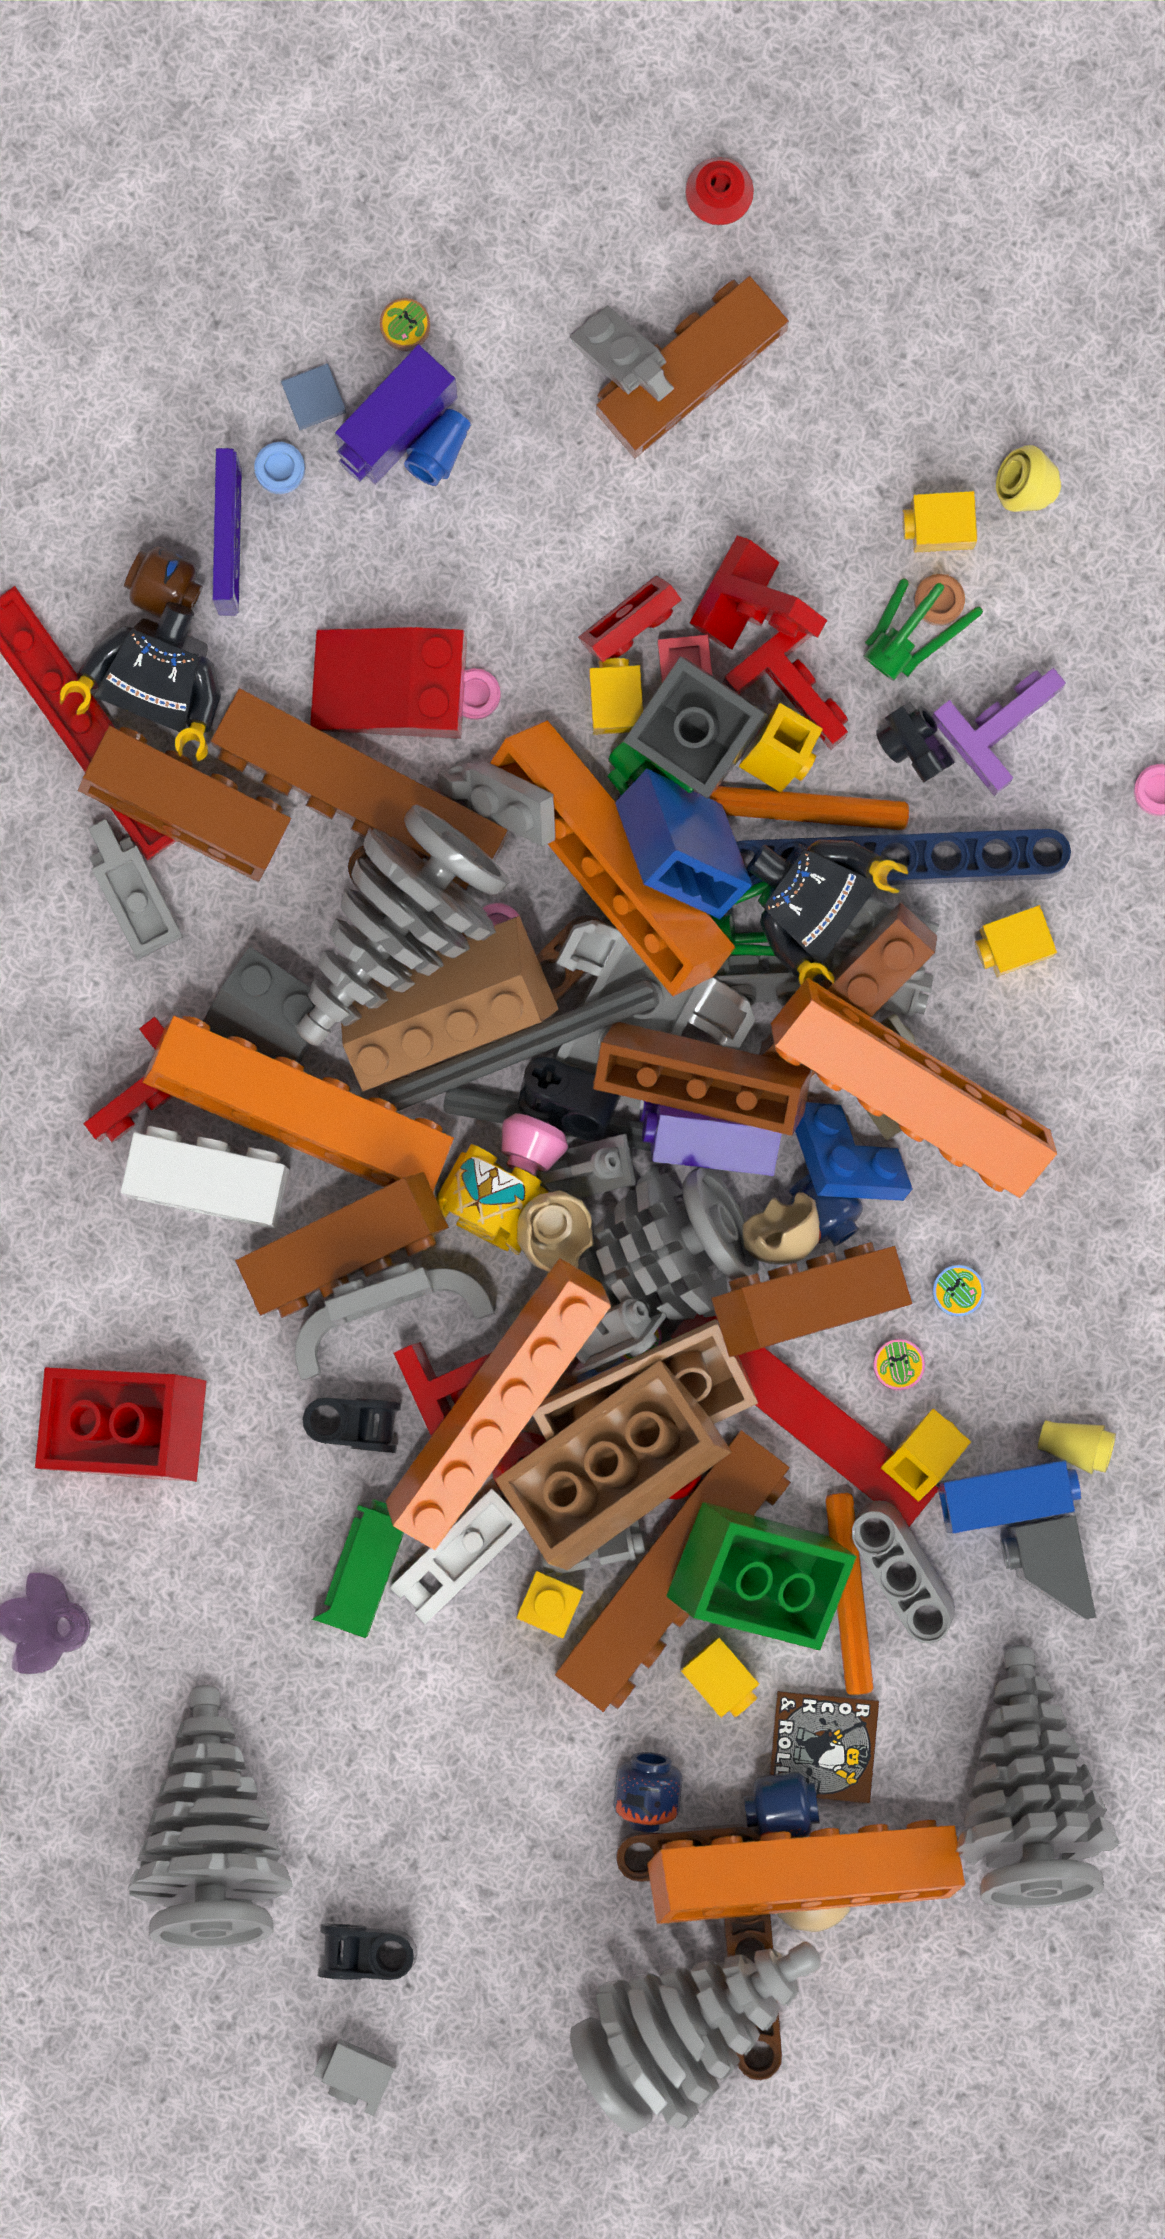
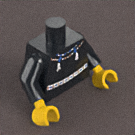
M167 602L159 623L142 618L134 627L122 626L95 645L77 672L78 681H71L62 688L60 704H63L69 693L78 692L83 695L85 701L79 706L76 714H84L90 705L91 688L97 689L95 698L180 732L175 739V747L180 757L183 754V747L188 741L196 740L200 742L196 758L197 761L203 760L208 754V746L203 735L211 729L221 693L214 664L206 658L208 645L201 640L187 635L194 616L193 610L178 603Z
M817 840L809 847L799 843L787 859H784L766 845H763L756 852L747 870L768 884L758 899V903L764 908L760 924L774 955L794 976L799 977L800 985H802L806 978L812 980L819 974H824L834 983V976L822 965L823 961L876 887L894 894L900 891L889 886L887 875L892 869L908 875L906 866L890 860L883 861L881 856L853 841Z

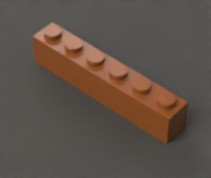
M240 688L210 741L213 748L220 751L216 759L242 773L246 766H249L264 774L261 783L272 790L288 796L291 789L309 798L305 806L330 820L333 819L336 813L353 821L350 830L363 838L366 837L369 827L372 831L374 828L383 831L391 838L393 836L410 847L422 860L423 857L429 860L431 855L413 838L404 823L406 813L414 805L421 806L445 820L481 848L493 861L496 860L509 836L508 830ZM455 876L452 880L462 890H467L469 886L467 882L458 876Z
M742 1430L738 1432L728 1445L732 1453L712 1466L554 1674L603 1713L610 1704L618 1710L636 1686L629 1678L641 1663L649 1669L667 1646L660 1638L671 1623L680 1628L690 1616L668 1599L666 1595L702 1502L754 1515L764 1501L773 1506L791 1483V1481L784 1477L790 1467Z

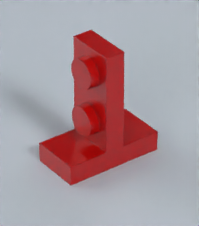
M737 535L695 611L690 624L704 635L708 634V638L715 643L733 650L748 621L761 626L764 620H767L770 626L790 637H795L799 631L818 638L827 619L798 597L767 587L780 562L752 540Z
M779 631L726 674L723 683L741 695L767 673L801 716L823 729L819 737L831 751L847 737L848 730L843 725L848 722V718L833 699L829 697L826 701H823L811 686L816 683V680L799 659L791 663L787 658L788 655L812 636L798 631L795 637H790Z
M154 1016L140 1027L139 1030L156 1050L164 1027ZM143 1076L83 1124L98 1142L108 1137L111 1143H113L136 1125L131 1117L146 1106L153 1112L173 1096L142 1083L145 1077Z
M421 1342L411 1344L393 1353L431 1437L451 1410L446 1397L451 1395L455 1404L491 1353L439 1377H436Z

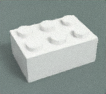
M148 1126L146 1135L133 1133L121 1194L131 1199L277 1230L290 1171L284 1164H279L281 1157L277 1153L248 1148L247 1155L241 1156L230 1153L231 1146H228V1143L198 1137L196 1146L180 1143L181 1135H178V1132Z

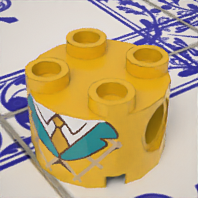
M471 1144L466 1153H460L436 1197L444 1218H447L449 1212L459 1217L456 1223L457 1226L508 1252L511 1249L510 1251L515 1255H520L522 1249L517 1242L518 1218L529 1201L538 1195L549 1192L540 1186L542 1181L534 1175L518 1167H514L510 1174L501 1165L496 1163L497 1157Z

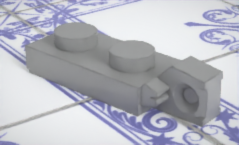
M608 305L570 336L578 350L627 394L640 385L659 402L674 389L664 376V371L660 368L666 363V360L659 349Z
M459 761L455 766L438 772L439 790L451 799H464L467 809L473 810V812L542 847L555 840L552 793L487 761L479 764H465Z
M106 819L89 827L88 829L100 851L89 857L93 865L91 869L137 960L183 938L138 847L134 846L130 837L118 842Z

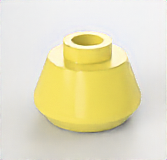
M1026 445L1012 451L1002 462L996 478V492L999 500L1005 509L1012 512L1042 510L1056 500L1061 489L1058 468L1040 448L1034 445Z

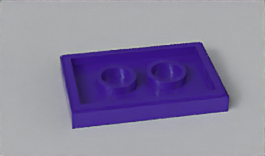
M216 448L212 600L219 616H236V614H239L242 468L234 448Z

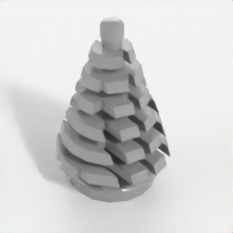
M412 806L404 817V823L413 838L431 855L429 860H426L424 857L422 860L410 847L393 836L391 838L387 833L376 828L372 831L369 827L363 844L366 854L373 862L363 858L360 861L357 859L351 874L355 884L365 894V897L359 891L349 888L346 891L344 889L341 909L354 925L350 926L346 921L335 919L329 932L333 937L332 942L350 961L340 954L337 956L333 951L324 950L318 962L321 971L332 984L330 986L326 983L323 985L319 980H313L308 996L316 1006L310 1013H306L297 1024L298 1034L309 1044L317 1046L322 1044L330 1034V1028L335 1022H341L344 1026H350L362 1018L360 1012L352 1005L354 1000L361 1005L365 1004L369 1009L378 1008L389 1000L386 997L387 994L372 978L384 986L390 987L393 991L403 993L415 984L409 978L412 974L404 965L410 969L414 968L418 973L429 976L444 966L435 951L439 950L443 955L455 958L470 949L468 941L462 935V932L478 941L481 939L485 940L496 932L493 922L486 915L485 910L452 880L455 876H458L476 889L494 895L502 892L510 883L507 875L495 861L469 838L445 820L421 806Z
M652 1167L640 1178L636 1191L630 1190L615 1207V1214L608 1212L593 1230V1236L597 1235L603 1248L599 1250L593 1238V1245L586 1249L578 1260V1269L602 1283L611 1307L632 1299L645 1304L649 1318L662 1312L665 1313L668 1319L677 1321L694 1319L696 1313L699 1315L703 1314L704 1317L717 1316L711 1298L728 1293L726 1276L731 1280L756 1274L759 1271L758 1260L749 1254L744 1245L742 1225L746 1222L744 1215L725 1184L711 1169L697 1167L690 1171L683 1181L682 1190L666 1174L660 1175L657 1167ZM683 1194L686 1209L679 1211L674 1198ZM648 1211H651V1213H652V1215H653V1217H654V1219H655L654 1222H652V1220H651V1218H650V1216H649V1214H648ZM623 1223L629 1233L627 1236L621 1226ZM715 1264L725 1276L714 1280L708 1267ZM682 1279L685 1280V1282H686V1284H687V1286H688V1288H689V1290H690L689 1292L686 1291V1289H685V1287H684V1285H683V1283H682V1281H681ZM542 1280V1281L538 1284V1286L531 1292V1297H532L533 1294L536 1292V1290L538 1289V1287L541 1285V1283L543 1282V1280ZM656 1292H658L663 1302V1305H660L655 1295ZM525 1306L510 1313L508 1317L509 1327Z
M1024 1645L1008 1648L1004 1654L1005 1670L1008 1671L1009 1678L998 1682L993 1699L996 1704L1005 1706L990 1713L986 1732H989V1735L1003 1738H990L981 1747L978 1762H988V1766L976 1772L971 1791L975 1800L969 1802L963 1824L968 1829L959 1836L956 1852H959L960 1858L973 1865L986 1855V1867L997 1868L986 1874L980 1884V1899L986 1904L1004 1908H1041L1072 1904L1090 1899L1102 1893L1104 1888L1102 1872L1094 1865L1079 1860L1097 1856L1102 1851H1111L1120 1842L1114 1825L1103 1818L1107 1809L1101 1796L1092 1789L1083 1797V1791L1092 1786L1093 1778L1085 1763L1081 1767H1076L1075 1759L1079 1757L1080 1751L1075 1739L1069 1738L1068 1732H1060V1730L1067 1726L1061 1706L1043 1703L1052 1699L1054 1693L1047 1679L1034 1676V1669L1036 1668L1034 1650ZM1060 1853H1062V1860L1055 1859Z
M210 1685L197 1686L190 1692V1710L193 1711V1718L186 1719L184 1723L181 1722L176 1736L177 1742L189 1746L176 1748L175 1752H171L168 1770L170 1774L178 1775L168 1777L166 1781L163 1780L158 1796L159 1803L169 1804L160 1806L158 1810L153 1811L147 1832H152L149 1839H145L141 1846L137 1861H141V1867L132 1874L127 1889L130 1891L129 1895L148 1903L163 1904V1907H168L158 1911L149 1922V1937L154 1942L172 1947L194 1949L226 1948L252 1944L267 1939L274 1932L273 1918L267 1909L253 1904L252 1900L268 1901L282 1896V1892L287 1893L293 1887L286 1866L277 1863L282 1855L277 1840L274 1839L272 1834L264 1832L267 1831L270 1825L266 1810L251 1801L257 1800L258 1795L254 1779L252 1777L240 1776L241 1769L246 1770L240 1747L224 1744L231 1742V1739H236L230 1720L218 1717V1710L221 1708L219 1689Z
M804 1941L790 1949L789 1953L785 1956H782L775 1949L756 1951L754 1956L755 1964L745 1955L726 1957L723 1967L714 1961H706L694 1964L691 1972L684 1967L664 1970L660 1976L648 1973L634 1976L628 1982L619 1979L604 1982L598 1986L600 1993L596 1994L601 2021L589 2017L572 2026L570 2031V2043L574 2059L594 2099L614 2123L629 2133L634 2134L647 2126L652 2121L653 2111L657 2116L662 2113L668 2125L677 2129L681 2127L684 2129L699 2113V2105L701 2103L704 2105L720 2086L717 2080H722V2078L725 2080L738 2065L740 2060L736 2052L746 2056L756 2044L760 2034L755 2025L761 2030L766 2029L767 2031L778 2016L779 2005L776 2001H779L783 2006L785 2004L788 2006L798 1994L797 1978L800 1976L806 1977L819 1969L821 1958L816 1948L809 1942Z

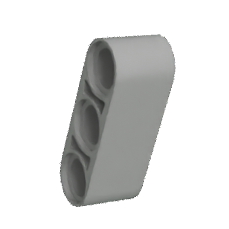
M876 1500L868 1503L861 1509L852 1527V1539L856 1548L913 1639L921 1643L930 1644L940 1641L946 1636L955 1616V1605L952 1597L898 1509L886 1501ZM870 1518L884 1520L889 1526L890 1535L882 1539L874 1538L866 1531L864 1522ZM899 1561L907 1562L915 1569L917 1578L910 1582H902L892 1574L891 1565ZM924 1605H932L942 1613L943 1621L937 1625H928L921 1621L917 1614V1609Z

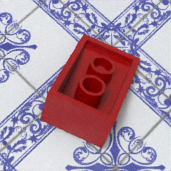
M422 627L316 630L310 726L320 731L461 739L465 686L464 675L467 654L465 631Z
M45 1367L35 1469L197 1482L207 1380L178 1374Z

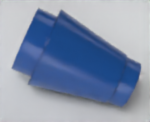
M446 409L443 415L406 450L408 454L404 462L406 469L417 479L431 486H437L441 479H448L467 432L471 427L470 421L461 413L453 409Z

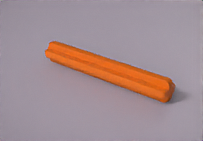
M718 786L710 796V799L723 805L726 815L894 830L906 829L909 820V805L903 801L779 792Z
M851 1493L830 1494L825 1499L829 1537L857 1556L837 1606L845 1688L850 1695L868 1694L873 1691L874 1687L859 1551L852 1539V1527L856 1521L854 1501Z

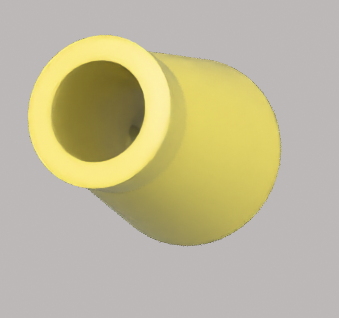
M1045 1420L1037 1449L1048 1452L1090 1474H1093L1094 1470L1106 1473L1113 1452L1116 1433L1105 1431V1425L1055 1423Z

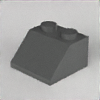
M680 656L623 742L709 799L741 759L770 715L687 658Z
M249 946L219 990L203 1022L210 1026L211 1032L228 1039L231 1036L250 1041L257 1047L256 1052L272 1059L285 1057L299 1063L311 1044L307 1043L298 1034L297 1024L316 1005L309 999V986Z
M1064 1515L1007 1527L1009 1538L1000 1539L1006 1569H1015L1019 1579L1076 1617L1086 1620L1097 1618L1076 1516Z

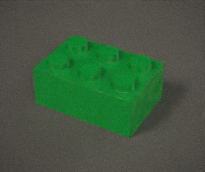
M702 1502L666 1597L695 1619L820 1651L857 1556L827 1535Z

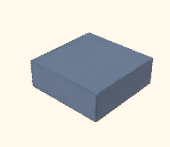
M328 363L281 381L299 430L346 413Z

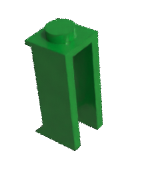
M372 1499L370 1507L358 1505L357 1510L364 1512L362 1519L354 1517L324 1602V1605L330 1606V1610L312 1619L363 1638L369 1635L404 1532L393 1526L386 1503L376 1499Z

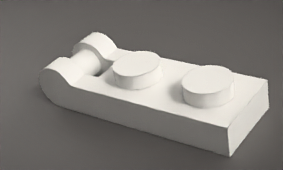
M491 1489L450 1529L436 1550L430 1548L390 1589L399 1598L405 1596L417 1609L414 1614L426 1624L525 1527L512 1508ZM428 1571L443 1585L433 1596L419 1582Z

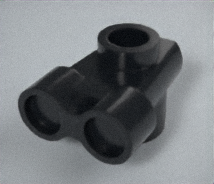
M908 702L885 717L888 723L876 731L877 739L888 757L896 763H901L909 757L912 761V767L923 783L955 763L945 746L940 744L934 736V733L938 731L937 724L932 715L922 706L915 709L912 703Z

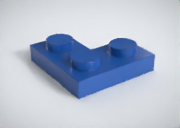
M806 1102L804 1115L795 1133L817 1196L904 1201L913 1188L899 1149L855 1145L841 1105Z

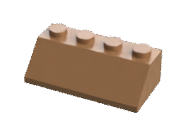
M520 916L494 925L496 932L485 940L481 939L478 941L466 936L465 938L470 949L455 958L445 956L439 950L435 951L444 966L429 976L418 973L414 968L410 969L404 965L412 974L409 978L415 984L403 993L393 991L390 987H386L372 978L387 994L386 997L389 1000L375 1009H369L365 1004L361 1005L354 1000L352 1005L360 1012L362 1018L350 1026H344L341 1023L342 1045L362 1092L538 1024L559 1010Z
M715 1319L543 1400L533 1414V1417L546 1441H549L659 1360L668 1367L700 1404L713 1424L758 1404V1401L739 1356H728L719 1322Z
M659 1360L504 1472L495 1481L546 1562L568 1571L732 1452L705 1410L668 1367Z

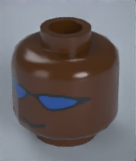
M161 546L153 547L148 553L140 551L124 582V587L130 590L129 599L131 604L160 619L167 602L178 603L193 610L203 588L202 585L195 582L197 577L195 563Z

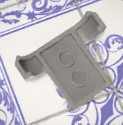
M596 920L574 925L556 958L557 964L571 971L580 969L595 975L579 1007L639 982L651 981L658 993L659 1004L654 1008L619 1021L622 1023L681 1036L689 1022L711 1035L721 1046L739 1050L755 1021L748 999L714 977L672 997L616 928ZM612 1025L558 1046L551 1058L580 1070L596 1074L601 1041ZM625 1096L620 1097V1101L640 1110L641 1100Z
M411 1262L381 1272L384 1279L383 1282L366 1287L364 1281L360 1279L332 1289L335 1298L325 1301L326 1307L315 1312L305 1322L297 1337L295 1361L300 1379L306 1380L321 1373L317 1357L320 1341L330 1329L338 1325L437 1291H451L459 1294L469 1303L474 1317L482 1319L495 1314L490 1299L482 1286L465 1273L452 1269L425 1271L424 1268L414 1270Z

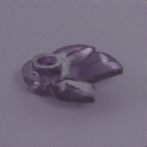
M29 1573L26 1581L27 1597L14 1598L0 1605V1633L9 1641L18 1643L12 1660V1669L22 1674L44 1673L53 1669L63 1653L76 1651L86 1643L91 1629L87 1612L79 1604L69 1600L65 1586L59 1579L46 1573ZM61 1618L67 1619L70 1625V1630L66 1636H62L57 1629V1624Z

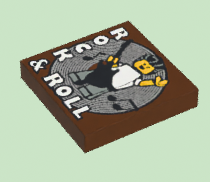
M777 1691L769 1775L799 1772L805 1777L807 1783H815L816 1797L818 1799L870 1803L879 1700Z

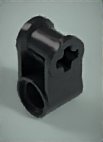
M541 1057L529 1062L525 1068L523 1076L524 1087L520 1091L518 1104L520 1111L524 1115L541 1120L579 1139L598 1141L604 1137L621 1095L593 1089L595 1073H589L569 1066L554 1058ZM548 1071L552 1072L551 1082L546 1081ZM537 1098L541 1099L540 1108L535 1107Z
M329 1397L318 1398L305 1409L302 1418L303 1428L310 1438L320 1443L351 1446V1449L396 1453L397 1446L392 1443L395 1412L401 1410V1403L356 1398V1400ZM327 1405L337 1410L340 1416V1425L335 1433L323 1436L313 1430L310 1418L316 1408ZM378 1413V1434L377 1438H373L375 1414Z
M327 1923L320 1926V1932L325 1935L323 1966L318 1968V1977L341 1980H360L363 1978L395 1980L406 1975L416 1963L418 1955L417 1945L413 1938L403 1931L366 1928V1926ZM343 1941V1960L341 1962V1942ZM394 1941L404 1947L407 1958L402 1967L390 1968L382 1962L379 1952L383 1943Z

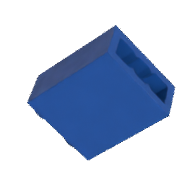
M646 769L615 802L644 885L718 919H721L752 886L722 804L710 798L707 799L695 791L688 793L672 780L649 769Z
M1066 1461L1047 1462L937 1483L946 1533L952 1534L1075 1512L1073 1501L1081 1499L1076 1469L1067 1470Z

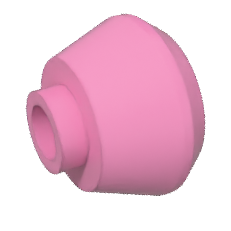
M515 1113L503 1121L501 1152L509 1158L506 1165L511 1169L518 1167L534 1176L537 1170L547 1172L568 1149L565 1134L541 1120Z

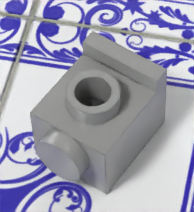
M339 2039L335 2050L325 2046L313 2075L321 2078V2082L330 2085L329 2095L351 2105H356L358 2099L368 2102L364 2112L374 2116L396 2063Z

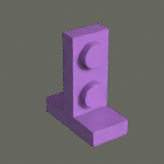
M1054 668L1044 676L1038 670H1035L1014 688L1019 696L1003 708L997 701L975 719V722L979 725L976 731L950 700L938 708L932 717L942 734L989 791L996 796L1011 783L1013 776L990 748L1064 688L1066 682Z

